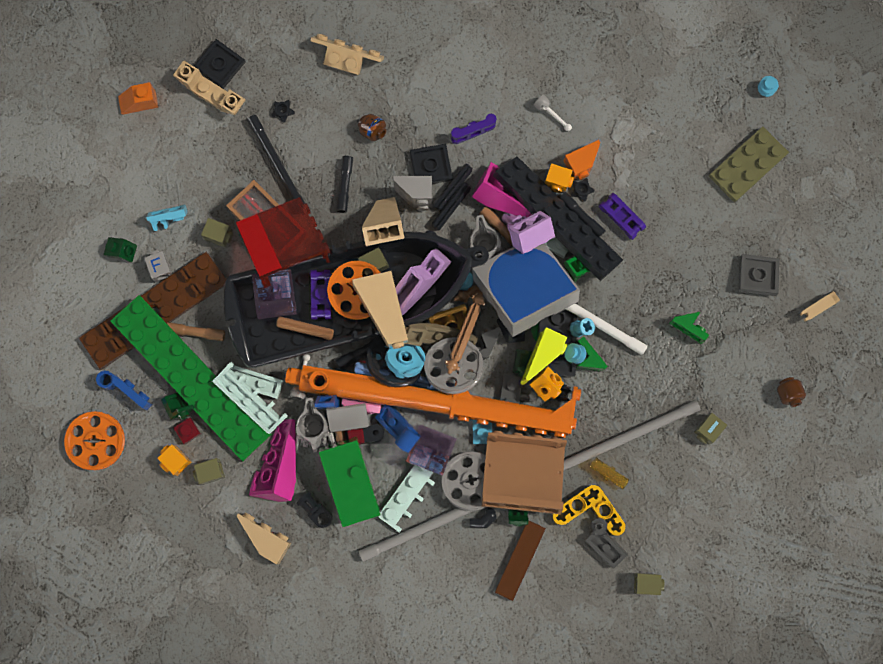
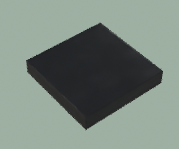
M215 39L194 67L199 69L200 73L210 81L224 89L246 61Z
M446 143L410 150L414 176H432V184L447 182L453 179Z

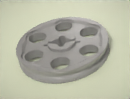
M457 337L446 338L435 343L427 352L424 361L425 374L429 383L437 390L447 394H459L470 390L478 383L483 373L482 355L479 349L470 341L466 345L461 360L457 362L458 367H460L459 371L456 372L455 370L450 375L447 373L448 369L445 361L450 360L452 351L450 348L455 344ZM435 352H442L443 357L441 359H434L433 354ZM474 354L477 356V359L474 362H469L466 357ZM434 369H439L441 374L438 377H433L430 372ZM467 372H473L475 377L468 380L464 375ZM454 379L457 381V384L454 387H448L446 382Z
M464 452L452 458L445 466L442 474V487L446 498L455 507L465 511H477L485 508L481 506L484 473L481 472L480 467L482 464H485L486 455L478 452ZM469 458L473 463L470 467L466 468L462 466V460ZM450 471H455L458 473V478L453 481L449 480L447 474ZM469 477H472L473 480H477L474 481V485L470 486V483H466L467 481H469ZM456 489L462 491V497L459 499H454L451 496V493ZM473 495H478L481 497V502L474 505L470 502V498Z

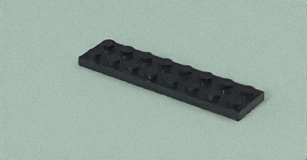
M517 156L495 171L493 177L532 215L541 211L551 217L555 237L600 281L621 264L623 259L601 237L598 238L592 232L591 227L586 225L575 212L568 209L564 201Z

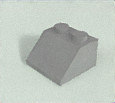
M393 176L395 192L413 209L418 211L432 209V176Z

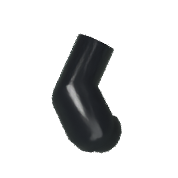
M488 508L481 519L470 518V528H488L496 520V511Z

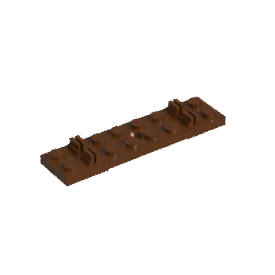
M206 251L141 295V297L152 308H158L157 314L166 323H171L224 287L226 278ZM124 308L79 338L100 370H103L134 348L129 340L111 322Z

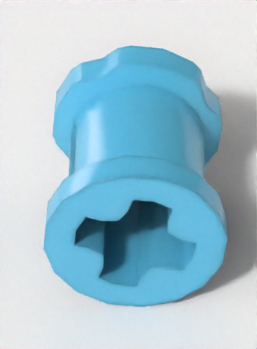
M584 318L581 321L576 320L570 325L571 334L577 338L583 335H591L595 330L594 322L590 318Z

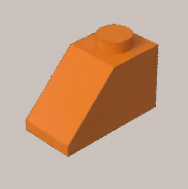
M150 82L133 85L118 96L122 115L158 108L156 92Z
M599 140L565 155L563 161L567 169L573 170L571 176L574 177V180L577 178L581 180L589 176L600 146Z

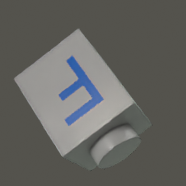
M163 251L151 252L148 257L144 258L151 278L156 283L165 280L173 274L167 255Z

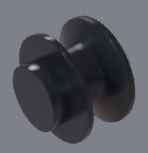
M563 384L560 389L562 392L555 400L562 403L570 401L568 395L572 394L571 387Z

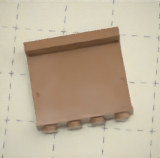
M502 431L488 432L481 506L561 514L563 510L564 453L567 440H562L560 437L543 438L541 435L523 436L521 433L504 434Z

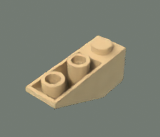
M246 512L243 515L238 513L237 518L258 553L273 563L280 564L291 545L287 541L289 537L280 532L278 534L271 532L272 527L263 522L261 524L254 522L255 517Z

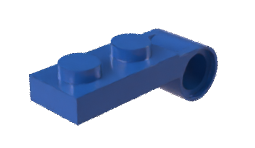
M106 370L98 373L96 382L100 387L106 390H113L118 387L141 408L148 410L152 406L148 401L150 398L144 392L140 391L138 393L133 389L135 385L128 379L124 381ZM107 376H111V382L105 385L104 379Z
M384 405L380 413L375 417L396 439L395 444L407 453L410 452L421 437L393 406Z

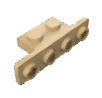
M317 34V36L311 37L310 40L311 42L327 46L324 65L353 74H360L363 58L378 62L384 60V56L380 55L379 51L369 50L368 52L362 50V46L355 44L348 46L345 45V41L339 39L332 41L326 35Z

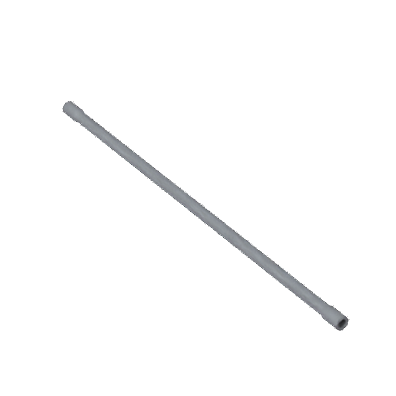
M694 400L679 407L677 410L564 460L563 471L680 418L692 415L701 410L700 406ZM481 497L471 501V503L474 505L479 504ZM459 508L453 509L378 544H373L360 550V557L363 562L386 550L473 511H465Z

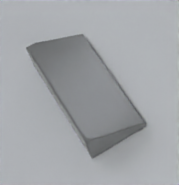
M365 403L326 409L330 432L369 426Z

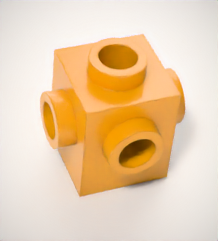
M548 366L537 374L529 385L534 389L537 396L546 402L550 398L555 399L562 392L560 389L564 382Z

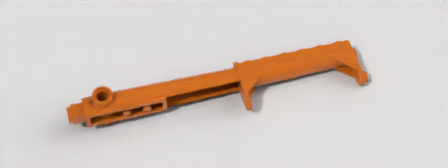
M303 365V369L288 368L285 377V383L298 385L299 390L302 392L325 396L337 395L338 398L449 414V419L452 420L454 416L457 417V420L469 422V419L477 420V424L488 425V422L496 423V427L499 428L514 426L516 427L515 430L527 432V429L535 430L536 434L546 435L547 432L554 433V437L566 438V435H571L572 429L575 430L577 418H574L576 400L579 401L581 396V389L573 386L571 400L557 410L471 395L468 391L459 394H447L412 386L390 387L380 383L372 376ZM320 380H325L324 385L317 386Z

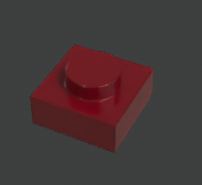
M191 417L174 427L183 444H187L201 435Z

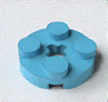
M404 344V347L398 349L389 347L385 360L388 368L395 373V376L402 379L413 377L420 373L424 366L425 354L420 346ZM402 356H404L405 358H409V360L404 361L402 359Z

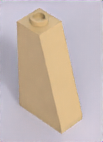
M395 197L375 202L362 225L366 246L404 239Z
M388 271L352 279L354 290L387 347H393V349L404 347L408 338L392 272Z

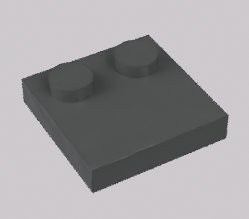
M742 254L740 256L738 292L777 296L779 294L780 259Z

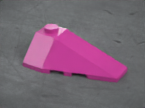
M490 162L475 187L472 197L479 203L516 216H531L532 214L493 177L495 171L500 167Z
M287 419L277 426L270 441L272 446L267 455H263L262 460L264 463L260 472L257 470L255 472L249 496L277 502L292 500L296 484L295 420Z

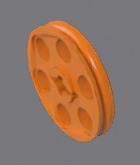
M350 261L342 264L332 273L328 282L327 293L332 307L340 315L355 320L370 317L368 313H363L360 310L362 302L357 294H353L354 290L351 287L353 286L352 279L363 277L362 272L366 268H370L373 271V275L381 273L370 263ZM345 267L353 269L354 275L351 278L344 277L343 269ZM333 284H341L343 292L341 294L333 293ZM343 301L351 303L352 308L350 311L345 312L341 309Z
M96 411L84 413L74 419L69 425L64 438L65 451L69 459L75 465L87 470H102L111 466L121 456L125 445V435L120 423L114 417ZM94 416L100 418V424L97 427L91 425V419ZM77 426L83 428V434L79 437H76L73 432ZM110 426H115L117 433L110 437L107 434V429ZM94 436L99 440H106L105 442L99 441L95 443V446L93 443L84 442V440L94 439ZM80 445L82 453L79 456H74L73 448ZM110 445H114L116 448V453L113 456H108L106 453V449ZM92 455H97L99 458L98 464L95 466H91L89 463V458Z

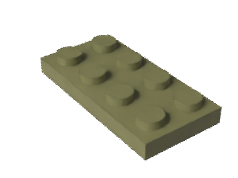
M761 127L716 168L709 177L735 203L777 165L789 151L764 127Z

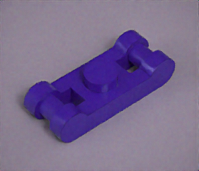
M490 113L486 116V119L479 122L473 121L467 124L465 128H453L451 131L452 143L459 144L493 130L496 127V116Z
M611 193L608 196V200L599 204V208L625 232L629 239L633 240L639 231H643L646 228L645 223L615 193ZM613 204L617 206L615 210L611 208ZM631 221L634 223L632 228L628 225Z
M311 270V319H318V317L331 319V303L327 293L328 282L331 277L330 270H324V272ZM324 279L325 285H317V280ZM318 305H325V310H318Z

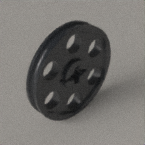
M382 336L372 341L366 354V365L370 374L377 381L390 387H405L418 380L423 368L419 374L408 379L396 377L395 373L386 364L385 356L389 348L383 346L382 342L384 340ZM374 353L379 354L381 359L375 360L371 355ZM402 356V359L404 361L409 360V358H405L404 356ZM385 369L389 372V375L383 376L379 370Z

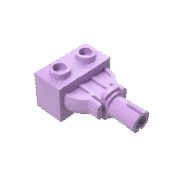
M541 211L529 217L514 216L509 213L502 216V221L507 224L513 247L523 254L530 252L533 248L555 237L551 217Z

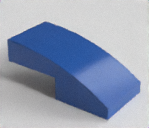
M337 395L317 396L314 405L316 409L337 408L341 404V398H338Z

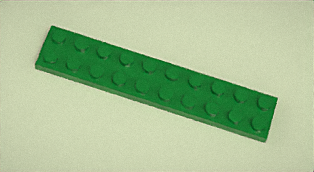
M140 295L111 320L113 325L189 405L193 404V410L242 462L272 435L271 433H266L212 382L217 376Z

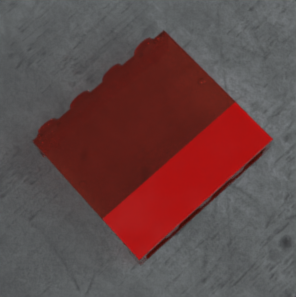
M300 197L236 222L239 233L264 288L271 286L268 278L269 275L321 254L327 263L330 262L328 258L330 253L329 247L326 242H322L324 240L320 229L316 230V221L313 216H309L311 214L307 203L303 204Z

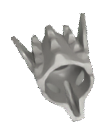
M483 215L476 216V228L471 233L469 248L474 246L485 247L489 253V260L504 251L496 231L487 225ZM477 253L475 256L481 258L482 254Z
M314 397L306 399L304 411L297 420L296 451L300 441L303 447L308 448L309 444L314 453L317 452L321 443L323 446L327 445V437L331 444L336 443L333 432L329 430L326 415L320 409L315 408Z

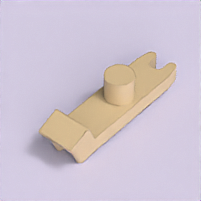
M833 291L804 309L800 315L806 314L807 317L804 319L806 322L839 302L840 299Z

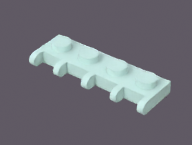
M230 362L212 382L266 433L270 434L288 415L284 413L280 417L272 409L275 403L272 401L269 405L266 404L257 395L261 390L257 388L253 391L246 385L243 380L247 376L243 374L239 378L231 370L234 364Z
M431 457L426 467L418 464L413 466L380 512L381 515L378 516L399 533L402 529L396 525L403 514L411 518L412 514L406 510L415 498L421 502L423 501V498L418 493L425 483L428 482L432 486L435 484L434 481L429 479L435 469L429 466L431 462L437 463Z

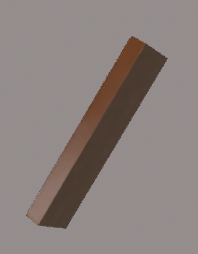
M529 521L528 525H525L495 593L511 601L514 600L546 528Z

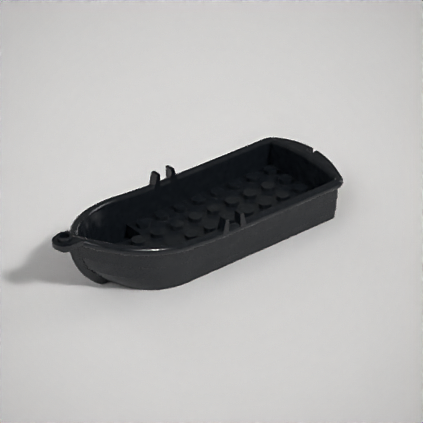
M403 232L404 239L369 246L365 245V240L356 243L347 241L345 246L337 248L331 245L329 250L279 262L282 268L260 277L256 269L232 274L225 281L223 304L225 321L235 320V324L228 326L227 329L235 349L245 365L250 368L380 335L371 317L359 319L358 322L361 325V329H352L349 334H346L344 327L337 324V321L342 319L343 316L332 305L331 319H325V317L311 319V270H317V272L330 270L332 275L342 264L350 261H359V257L379 248L389 265V268L381 271V273L391 271L396 287L410 267L421 265L431 250L438 249L452 262L428 291L402 315L404 326L407 328L411 324H417L430 318L446 306L462 287L471 268L484 265L488 261V250L483 246L464 249L446 238L429 233ZM477 253L482 254V257L477 258L475 255ZM345 267L343 275L346 278H351L354 275V271L351 267ZM289 274L292 298L274 300L271 276ZM269 279L268 287L257 288L256 280ZM317 280V285H325V280ZM339 283L333 284V293L340 294ZM270 293L269 296H257V294ZM349 301L341 303L343 311L345 309L347 311L351 310L352 305ZM362 303L360 305V310L363 313H368ZM318 305V310H325V305ZM279 317H284L333 329L334 335L331 340L279 328L276 325Z

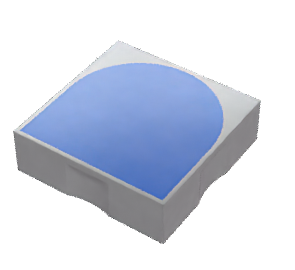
M545 243L524 254L512 247L489 259L484 265L472 268L473 281L479 290L483 292L486 300L493 305L498 317L512 337L536 325L545 317L557 314L579 302L580 289Z

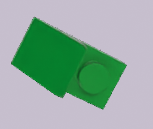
M576 257L564 262V268L574 282L590 272Z
M700 312L677 316L669 322L670 325L700 344L704 343L709 336L706 333V329L702 326L693 325Z
M585 337L577 341L576 344L582 345L585 348L587 359L580 363L576 369L603 372L608 366Z

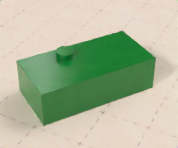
M357 437L319 448V455L342 527L380 516V508Z

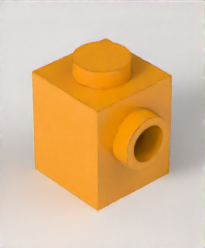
M551 163L545 184L553 192H566L567 187L571 188L574 177L571 176L573 170Z
M173 444L165 446L160 451L161 455L158 457L161 462L159 464L160 467L167 473L170 471L176 476L192 463Z

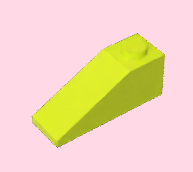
M547 327L540 332L520 384H526L560 354L563 355L567 344H565L566 336Z

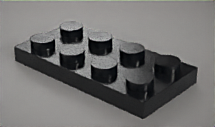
M564 309L557 314L545 317L538 322L537 340L540 332L547 327L566 336L565 344L567 346L572 343L576 344L577 337L571 334L570 325L577 320V315ZM565 352L546 366H549L559 376L575 377L576 364L566 360Z

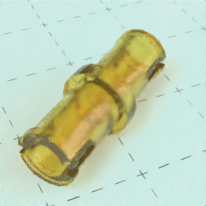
M597 457L590 465L591 469L604 476L603 479L611 481L622 490L629 482V479L617 472L615 467L608 466Z

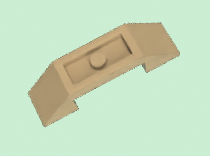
M183 61L173 74L192 93L222 112L235 115L245 102L243 97L229 89L227 92L203 77L199 69L186 61Z

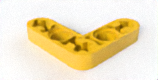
M596 485L588 486L563 503L561 513L567 510L565 506L568 505L569 510L574 514L573 516L568 513L564 516L565 521L557 520L558 514H552V519L556 524L565 525L591 507L598 518L608 519L613 514L615 515V518H612L615 523H620L621 526H619V532L616 530L612 531L613 524L611 521H608L606 530L611 535L619 536L625 531L624 521L602 489ZM590 489H592L593 491L597 490V498L595 499L594 497L588 499L587 501L590 504L587 505L585 499L581 497V495L584 494V497H587L590 494ZM576 499L580 500L583 504L582 509L579 511L572 508V502ZM601 505H607L610 508V513L607 516L600 514L599 508Z

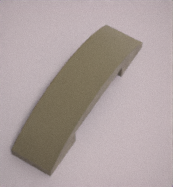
M431 323L411 324L406 332L408 341L405 344L421 346L422 343L435 344L446 338L457 337L460 330ZM471 334L468 341L476 345L478 337Z

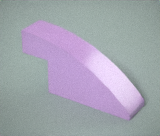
M438 249L431 250L421 265L410 267L395 287L402 315L428 291L452 262Z

